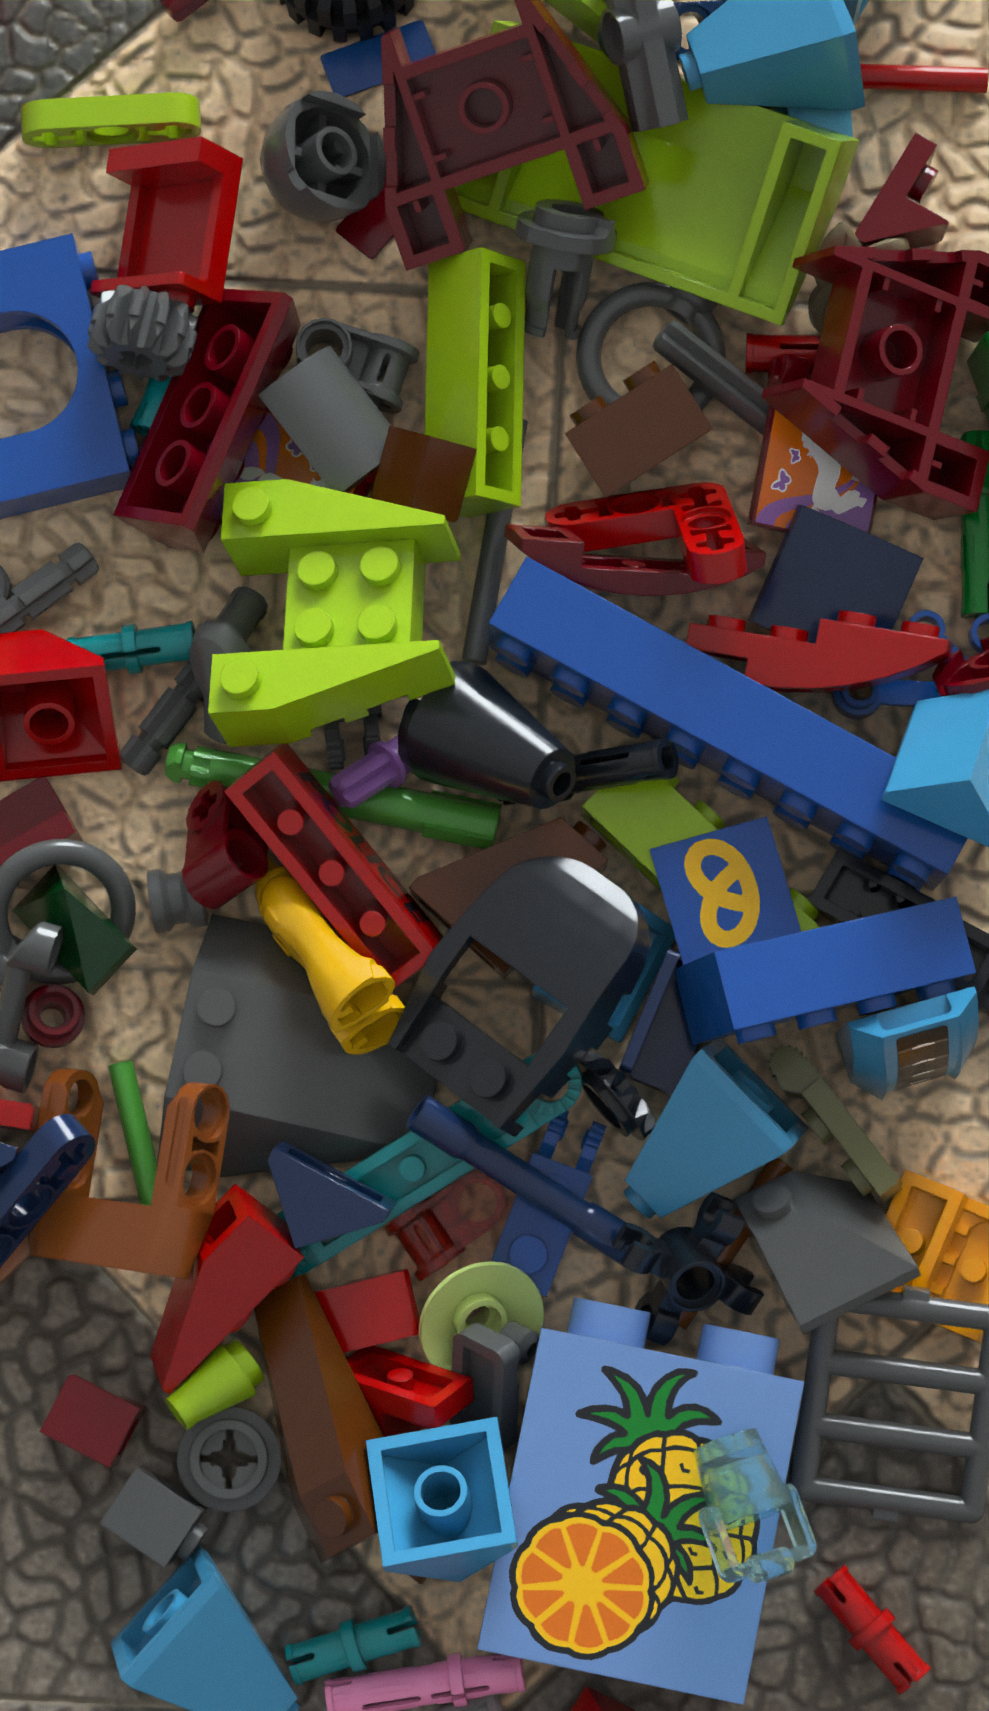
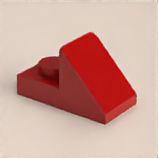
M377 1346L359 1349L347 1358L350 1368L384 1437L420 1431L422 1428L440 1427L474 1401L472 1377Z

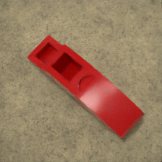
M845 610L838 611L837 621L820 618L816 644L807 642L809 632L805 630L771 625L769 636L745 632L746 621L720 615H709L707 625L689 623L686 640L688 645L709 656L747 662L745 676L773 691L784 693H827L856 690L889 683L922 672L951 658L953 648L952 643L948 639L939 638L940 627L902 621L900 631L876 628V616Z

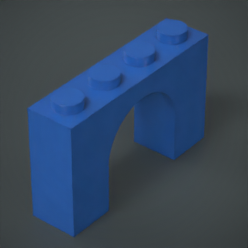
M73 233L0 251V333L21 329L48 333L64 342L76 355L78 366L77 383L73 396L58 417L39 429L0 439V519L123 490L140 453L134 428L123 430L118 408L129 405L122 375L118 374L117 369L109 371L108 366L99 363L97 355L87 348L89 341L88 328L94 310L90 294L91 281L99 280L92 252L80 253Z

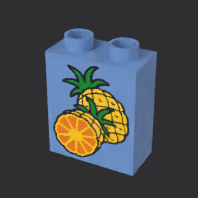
M574 1297L567 1333L541 1328L509 1485L518 1548L494 1561L477 1649L744 1705L805 1381L774 1375L780 1339L703 1324L696 1359L644 1349L651 1317L650 1312Z

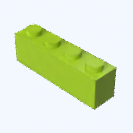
M484 247L475 248L429 263L425 435L477 449L459 516L466 518L521 507L526 261Z
M677 776L668 780H652L597 790L582 805L581 816L659 891H661V887L649 849L726 827L724 821L706 803L698 800L694 805H691L675 789L680 783ZM790 888L789 891L801 932L820 928L814 921L819 912L801 893L794 888Z

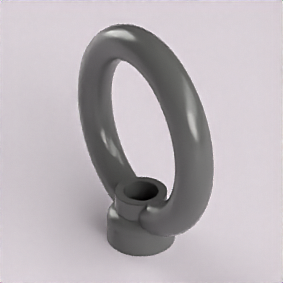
M660 282L636 283L609 294L595 306L587 317L577 343V371L583 389L589 399L592 401L602 395L607 405L622 397L611 387L605 377L601 362V350L604 338L614 322L634 309L642 307L664 308L674 318L692 327L697 337L726 359L723 334L712 314L713 309L718 303ZM695 382L688 389L701 410L713 398L711 394Z
M50 839L24 847L14 853L0 866L1 986L3 985L6 962L21 941L20 938L12 934L8 923L10 898L24 878L43 867L64 864L77 866L92 873L102 883L108 894L110 920L128 939L130 938L136 916L135 895L128 876L117 861L103 850L86 842L73 839ZM58 960L49 977L31 972L29 983L34 981L42 984L58 985L78 982Z

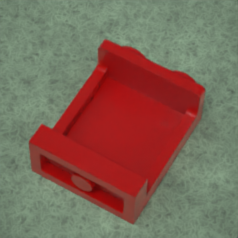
M202 136L109 149L106 173L131 185L117 278L92 280L90 294L100 298L103 291L116 290L118 285H127L133 289H140L145 285L150 291L157 293L166 291L171 300L183 301L188 305V312L193 313L195 306L222 303L243 158Z

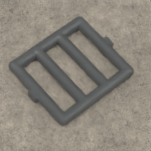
M902 1285L901 1293L889 1291L849 1311L850 1313L983 1330L978 1368L835 1349L839 1317L811 1330L790 1481L792 1496L800 1501L871 1510L872 1519L898 1522L899 1514L970 1524L979 1522L984 1516L989 1484V1304L930 1297L929 1288ZM831 1375L974 1394L969 1432L826 1413ZM827 1439L965 1458L960 1495L819 1477L818 1470L822 1441Z

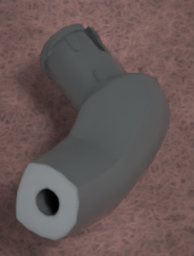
M245 586L237 587L232 591L229 600L215 621H206L197 626L189 652L192 671L204 696V733L211 739L223 744L227 743L208 714L212 654L252 652L246 641L260 620L265 617L268 608L266 600L260 593Z

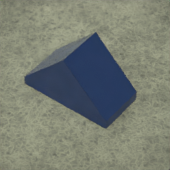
M284 1140L273 1148L267 1159L295 1249L383 1223L397 1202Z

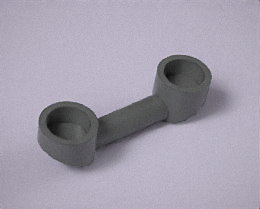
M43 921L39 922L20 941L6 962L0 994V1085L5 1089L25 1093L31 1082L37 1062L39 1046L36 1043L18 1039L31 972L48 977L52 974L63 938L62 926Z

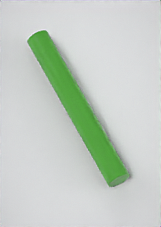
M132 1060L108 1066L139 1201L142 1205L151 1206L157 1161Z

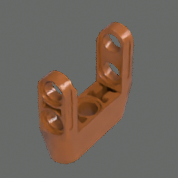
M58 1068L50 1074L45 1082L36 1131L56 1116L71 1114L93 1136L96 1146L93 1155L30 1231V1255L189 1279L214 1216L229 1122L230 1105L227 1094L222 1087L216 1084L189 1082L180 1088L176 1096L169 1103L166 1109L151 1206L89 1197L104 1101L98 1082L92 1073L83 1069ZM76 1083L78 1086V1101L76 1108L71 1113L68 1106V1098L71 1087ZM200 1097L203 1104L201 1121L196 1127L194 1114L197 1100ZM190 1163L192 1177L189 1188L185 1193L184 1174L187 1165Z

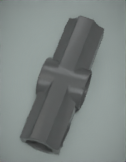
M605 0L607 8L601 15V36L608 58L614 65L619 67L631 131L640 132L689 120L675 54L680 49L682 43V29L674 2L672 0Z

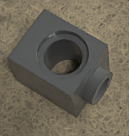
M142 1465L135 1468L99 1524L166 1568L172 1564L176 1556L187 1562L209 1529L199 1522L208 1508Z

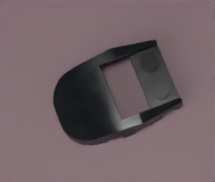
M556 856L539 857L526 860L511 867L477 898L431 951L388 1044L400 1051L480 1112L496 1127L516 1137L524 1128L516 1120L541 1094L552 1099L571 1079L567 1074L590 1048L598 1050L613 1028L608 1025V1022L622 995H631L645 967L650 948L649 927L642 909L619 886L592 867L574 859ZM474 940L478 941L568 1008L529 1065L441 999L447 988V985L444 983L447 976Z

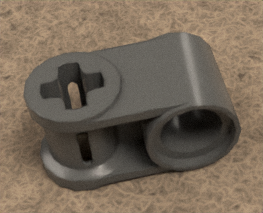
M319 318L311 320L302 327L296 341L297 365L308 358L307 354L314 345L322 342L331 343L341 351L342 354L339 358L381 412L394 414L401 411L403 401L399 395L409 366L418 362L420 352L417 348L398 338L385 334L371 333L334 319ZM388 365L383 381L379 382L384 367Z

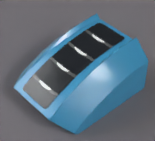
M973 986L847 1022L836 1033V1037L850 1083L882 1100L889 1091L898 1090L945 1075L956 1079L974 1048L978 1037L979 1012L977 991Z

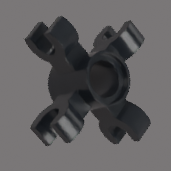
M714 1192L708 1194L699 1208L696 1224L693 1228L676 1227L656 1238L645 1229L635 1224L624 1222L615 1236L612 1246L626 1252L620 1261L623 1267L638 1274L651 1273L660 1278L652 1292L643 1295L635 1306L636 1310L651 1313L647 1340L663 1346L668 1344L677 1330L682 1311H702L714 1305L718 1300H721L725 1305L739 1313L752 1315L763 1298L764 1293L762 1290L749 1286L755 1277L753 1272L736 1264L725 1265L716 1260L724 1247L732 1244L738 1238L745 1224L743 1218L730 1213L735 1206L732 1199Z

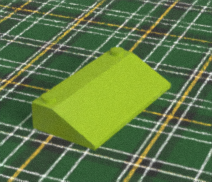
M493 21L490 34L518 25L521 22ZM570 40L629 119L619 67L614 65L602 50ZM680 78L689 120L661 128L633 132L649 183L643 191L595 207L604 213V218L616 221L617 237L615 249L612 252L594 255V259L783 326L807 273L792 268L794 259L818 250L839 203L859 139L764 106L707 104L701 88L690 92L685 79ZM564 149L455 187L463 211L514 230L516 229L518 214L524 211L535 210L536 202L539 200L560 199L582 203Z

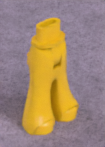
M267 855V873L255 883V897L258 907L278 945L288 957L294 958L306 970L315 998L333 1035L345 1052L353 1055L368 1053L388 1044L405 1008L401 1000L392 994L395 988V981L385 968L377 965L374 959L359 955L343 942L332 930L324 914L290 872L283 866L277 867L270 856Z

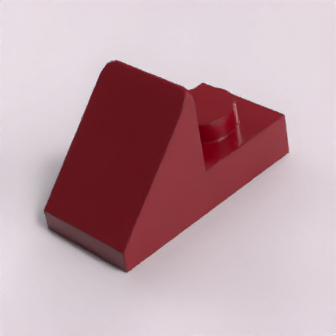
M915 132L855 232L861 246L868 247L885 239L900 236L908 240L910 249L936 244L943 240L949 224L948 221L920 205L939 171L930 166L937 144Z

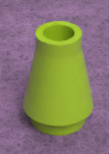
M234 1338L224 1346L219 1343L164 1401L184 1429L189 1430L198 1422L255 1396L256 1391L254 1388L262 1383L265 1377L249 1351Z

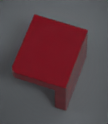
M70 1375L67 1377L40 1432L111 1468L118 1465L147 1407L125 1395L117 1396L78 1375Z

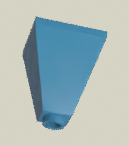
M727 0L686 34L689 51L678 55L689 91L701 88L707 104L856 110L865 107L857 35L844 0Z
M722 1038L713 1040L691 1059L625 1179L629 1186L624 1190V1194L630 1203L645 1217L651 1219L657 1214L662 1218L785 1154L809 1127Z
M198 1545L188 1561H183L110 1642L122 1681L133 1689L189 1711L299 1710L300 1705L296 1702L298 1698L290 1681L215 1562L200 1545Z

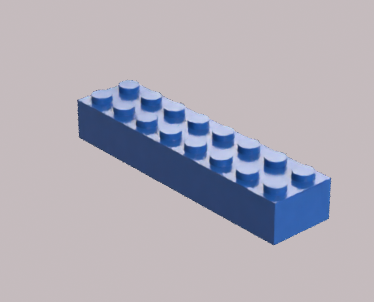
M527 556L488 623L490 649L498 653L494 660L508 671L523 678H528L532 671L553 683L550 691L558 698L578 708H583L586 702L607 712L608 716L605 721L627 736L639 739L643 732L654 739L667 737L669 739L668 742H673L680 765L689 769H695L697 763L702 764L720 774L717 783L729 792L746 800H750L753 794L764 798L776 805L773 814L782 821L804 831L807 830L810 824L832 836L829 844L834 849L838 850L839 848L862 861L868 855L888 866L886 874L920 891L922 886L933 891L949 874L968 839L881 800L896 757Z

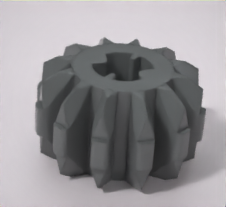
M118 285L116 290L103 291L99 302L94 306L88 328L89 341L87 348L97 355L99 363L104 366L117 368L119 375L128 373L135 375L140 381L145 377H151L159 382L167 381L169 376L183 375L186 364L190 362L197 339L196 326L198 319L188 312V305L186 303L171 300L166 291L157 293L150 291L145 285L140 289H133L127 285Z

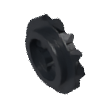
M588 1051L578 1062L582 1071V1091L599 1113L620 1134L625 1137L632 1134L637 1139L643 1141L655 1126V1118L649 1110L648 1103L639 1095L637 1088L626 1079L623 1072L615 1068L609 1059L604 1058L599 1053Z

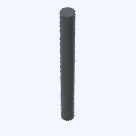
M523 419L522 454L528 421ZM513 508L486 515L462 654V661H470L476 665H486L490 646L488 623L496 611L508 541L504 537L506 524H511Z

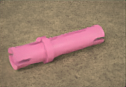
M461 1652L447 1655V1661L371 1672L358 1676L328 1678L324 1681L327 1711H400L453 1702L455 1708L468 1706L469 1699L526 1691L522 1659L497 1653L462 1658Z

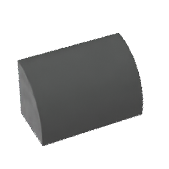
M331 346L324 347L300 362L258 395L330 489L349 493L378 470L390 423Z

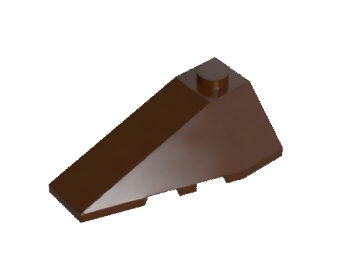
M304 1273L272 1290L254 1308L292 1503L320 1562L323 1563L378 1534L366 1440L382 1438L384 1436Z

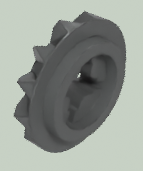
M232 1406L204 1419L189 1430H186L181 1438L177 1454L178 1472L189 1494L200 1504L221 1512L241 1511L259 1503L275 1486L282 1464V1454L276 1432L258 1413ZM229 1430H233V1440H236L237 1451L248 1453V1456H258V1462H248V1465L237 1467L235 1477L232 1478V1488H227V1477H224L223 1466L213 1465L212 1461H202V1455H212L213 1452H219L224 1449Z

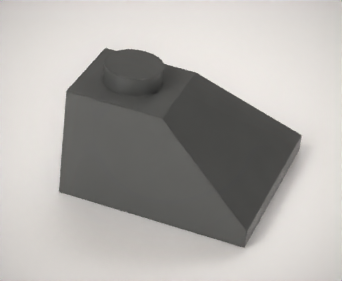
M790 1171L733 1199L740 1217L745 1221L744 1227L754 1251L803 1334L921 1276L918 1266L871 1192L863 1197L852 1181Z

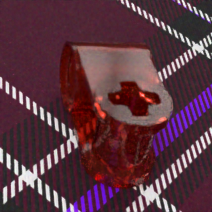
M470 1173L461 1177L435 1196H430L386 1225L383 1230L388 1237H397L417 1267L414 1276L420 1283L467 1251L466 1247L497 1227L506 1216L509 1208V1197L505 1187L483 1173ZM474 1184L487 1185L496 1197L494 1213L488 1219L481 1222L469 1219L461 1208V1198L464 1191ZM417 1226H419L421 1231L424 1233V1235L434 1248L433 1253L430 1251V1249L416 1229Z

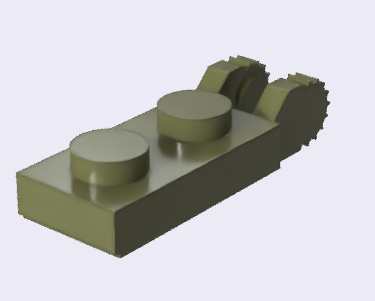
M790 1044L785 1047L781 1045L779 1049L775 1048V1052L773 1054L770 1053L771 1059L768 1060L770 1064L768 1069L772 1071V1077H776L775 1081L787 1097L804 1099L809 1103L811 1107L801 1115L822 1143L826 1145L835 1138L845 1150L850 1159L840 1166L863 1197L875 1190L883 1202H886L902 1190L901 1186L903 1184L808 1058L803 1057L804 1053L802 1051L799 1052L797 1047H791Z

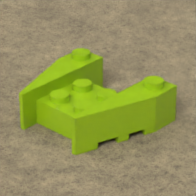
M289 479L225 483L221 541L240 576L288 573L283 650L212 654L208 714L229 747L294 743L313 736L312 729L342 718H344L346 723L369 716V708L408 695L409 699L413 700L455 684L456 675L440 641H422L426 564L460 561L461 553L445 515Z

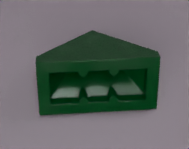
M54 865L12 910L30 930L42 921L63 927V938L57 960L93 996L137 950L130 940L58 865Z

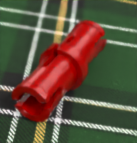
M844 1564L833 1572L830 1578L827 1577L818 1585L813 1592L822 1599L852 1635L848 1640L851 1646L856 1651L862 1648L896 1688L895 1691L898 1695H901L911 1688L913 1681L917 1683L931 1667L921 1659L892 1624L896 1617L887 1607L881 1611Z

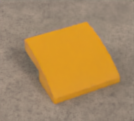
M905 1169L901 1177L902 1190L893 1196L885 1215L918 1266L921 1276L903 1285L929 1288L930 1297L989 1304V1206L969 1198L963 1192ZM902 1285L891 1290V1292L901 1293ZM935 1324L982 1344L983 1330Z

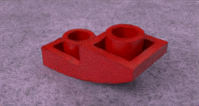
M408 1269L351 1280L338 1286L314 1290L343 1353L419 1334L420 1317Z

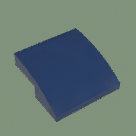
M798 504L747 621L769 631L771 625L808 631L807 642L815 644L820 618L837 621L839 610L876 616V628L893 630L924 558L856 527Z

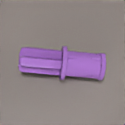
M398 735L387 742L376 741L372 743L368 748L366 756L331 778L329 789L334 795V801L337 805L355 808L386 787L398 788L405 783L406 775L412 772L410 766L401 761L398 754Z

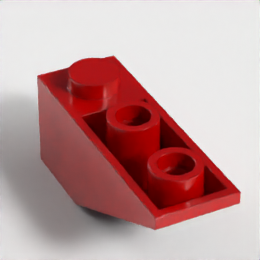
M234 1184L215 1203L214 1216L189 1279H174L150 1354L161 1388L167 1394H170L187 1378L229 1333H234L242 1328L248 1321L252 1310L274 1288L285 1284L295 1272L297 1264L304 1258L300 1247L296 1249L294 1247L287 1222L237 1184Z

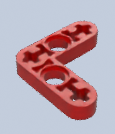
M690 483L608 496L607 498L602 497L570 502L551 508L545 514L546 526L568 528L585 542L584 552L677 538L689 576L693 581L702 584H723L739 579L747 572L743 533L725 488L716 483Z

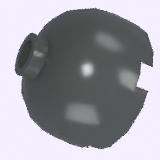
M315 91L292 102L279 113L265 132L260 154L262 177L275 200L286 211L304 220L330 223L365 208L384 188L386 179L384 143L378 132L370 136L366 126L359 120L366 115L356 103L338 93Z

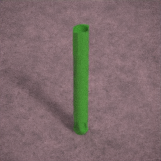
M181 742L169 748L165 764V775L175 783H181L182 779L190 780L188 785L203 788L212 781H220L229 787L235 779L262 758L197 746L196 750L187 749V743ZM308 768L334 800V795L329 789V782L336 773ZM388 786L355 808L340 807V809L350 819L422 833V837L486 849L494 845L502 804L435 790L429 793L404 787L392 788Z

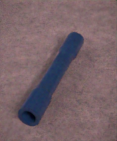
M425 1095L418 1102L406 1123L407 1129L452 1158L461 1159L570 1228L576 1237L621 1265L620 1261L626 1252L614 1248L612 1241L624 1224V1220L599 1204L586 1201L480 1133L473 1123L431 1096Z

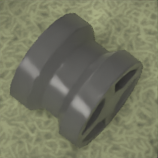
M161 869L147 870L149 903L156 933L170 932L175 924L187 922L195 928L208 926L207 908L195 901L187 891L183 882L182 870L170 874L165 873Z

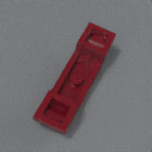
M506 524L504 537L529 558L577 584L593 589L635 596H668L707 590L727 584H702L693 581L689 576L684 559L583 554L585 542L565 527ZM744 538L747 572L742 577L763 567L766 559V552L746 538Z

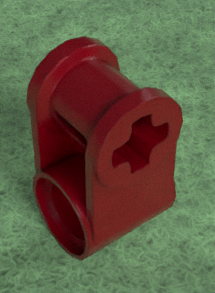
M212 781L198 792L188 809L186 817L188 831L185 863L182 869L183 882L193 899L208 909L221 908L263 878L268 870V845L225 794L224 791L228 787L220 781Z

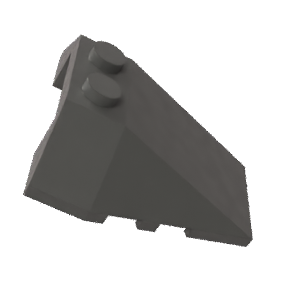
M212 914L191 973L164 1096L159 1152L167 1106L180 1088L189 1082L216 1084L223 1088L228 1097L230 1112L220 1177L271 1171L267 1159L273 1148L282 1140L327 1164L362 1161L410 1131L406 1128L410 1114L425 1095L434 1098L437 1080L389 1044L360 1055L345 1052L333 1035L327 1020L321 1012L306 970L294 958L286 955L273 938V934L268 926ZM200 1097L197 1100L194 1114L196 1127L199 1125L203 1113V1104ZM190 1163L186 1167L188 1171H192Z

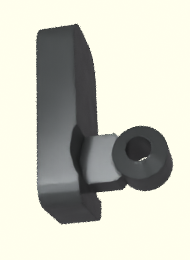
M515 1321L508 1322L499 1333L480 1323H473L454 1336L452 1371L473 1378L474 1401L450 1419V1425L497 1417L503 1451L515 1443L517 1439L519 1401L517 1369L518 1364L523 1365L527 1363L536 1353L539 1337L535 1331Z

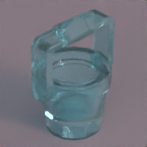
M756 1428L718 1438L694 1450L706 1507L701 1508L699 1511V1522L717 1573L722 1580L733 1583L749 1578L754 1583H760L790 1574L794 1570V1564L815 1554L817 1548L816 1540L798 1491L794 1485L783 1483ZM781 1512L794 1548L779 1547L749 1556L746 1562L739 1564L727 1531Z

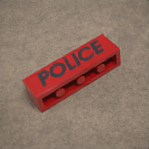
M279 744L234 780L224 791L225 794L350 948L363 957L374 959L377 965L385 968L395 981V988L425 965L429 954L444 936L289 744Z

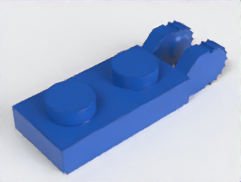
M566 1111L549 1122L538 1154L532 1153L529 1164L584 1199L593 1177L589 1172L607 1126L593 1121L592 1126L587 1128L580 1145L582 1152L576 1167L572 1168L552 1160L557 1143L563 1139L569 1123L567 1118L569 1111ZM516 1195L491 1261L507 1263L522 1270L534 1282L540 1294L547 1297L572 1231Z

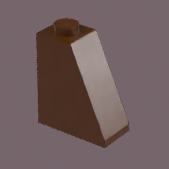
M559 817L417 877L409 886L411 896L450 930L477 898L511 867L533 858L556 856L580 861L602 874L607 869L608 859L601 852L607 845L583 822L578 820L571 827L563 818ZM474 940L469 948L504 980L514 970L512 966L478 941Z

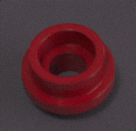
M47 984L34 989L26 997L21 1025L25 1034L34 1043L46 1048H60L70 1044L79 1036L85 1022V1008L81 999L74 991L62 985ZM47 1009H55L63 1015L64 1022L60 1026L50 1027L43 1023L40 1014Z

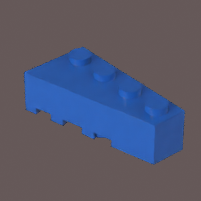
M951 897L715 951L674 969L692 1044L696 1045L736 1035L739 1045L775 1036L777 1033L774 1025L793 1020L797 1021L799 1030L837 1021L835 1010L854 1005L857 1006L859 1016L897 1007L895 995L915 990L918 1002L956 991L954 980L975 974L976 969L957 897Z

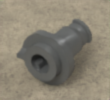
M546 199L536 202L535 210L524 211L518 214L515 234L520 239L532 244L525 288L527 298L525 315L526 333L536 337H545L556 270L563 271L554 325L565 330L564 336L566 339L575 340L581 336L582 329L578 324L580 311L587 300L594 255L612 252L615 249L617 237L616 221L604 218V213L595 207L585 210L583 203Z

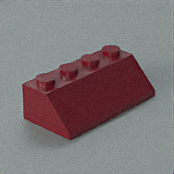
M224 289L222 303L202 306L197 318V339L190 362L186 364L183 375L171 378L113 513L114 517L169 548L205 552L209 541L214 537L220 525L225 483H235L241 476L245 464L244 458L257 427L264 421L268 413L267 406L258 395L279 378L281 371L287 366L292 356V345L301 324L293 298L284 292Z

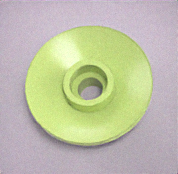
M495 1261L479 1262L453 1272L433 1290L422 1309L419 1321V1340L425 1356L432 1365L452 1371L453 1338L473 1323H480L499 1333L508 1322L515 1321L535 1331L539 1337L544 1321V1305L541 1294L527 1274L507 1263ZM482 1307L477 1315L467 1318L473 1310Z

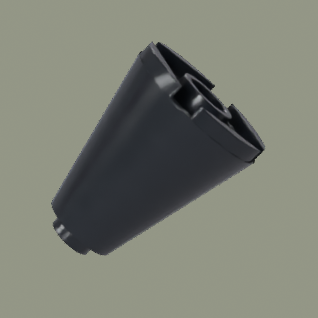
M451 661V667L456 675L454 685L428 693L421 700H409L404 709L398 730V754L401 761L410 766L411 773L422 781L538 809H547L564 800L572 791L576 780V763L573 754L484 668L470 661Z

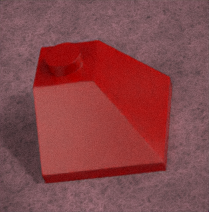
M43 629L0 633V782L122 770V760L119 757L120 748L104 658Z

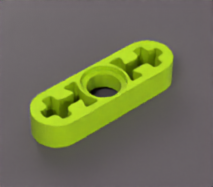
M179 92L34 100L25 103L21 107L22 141L27 145L39 148L157 143L193 138L201 134L200 100L191 94Z

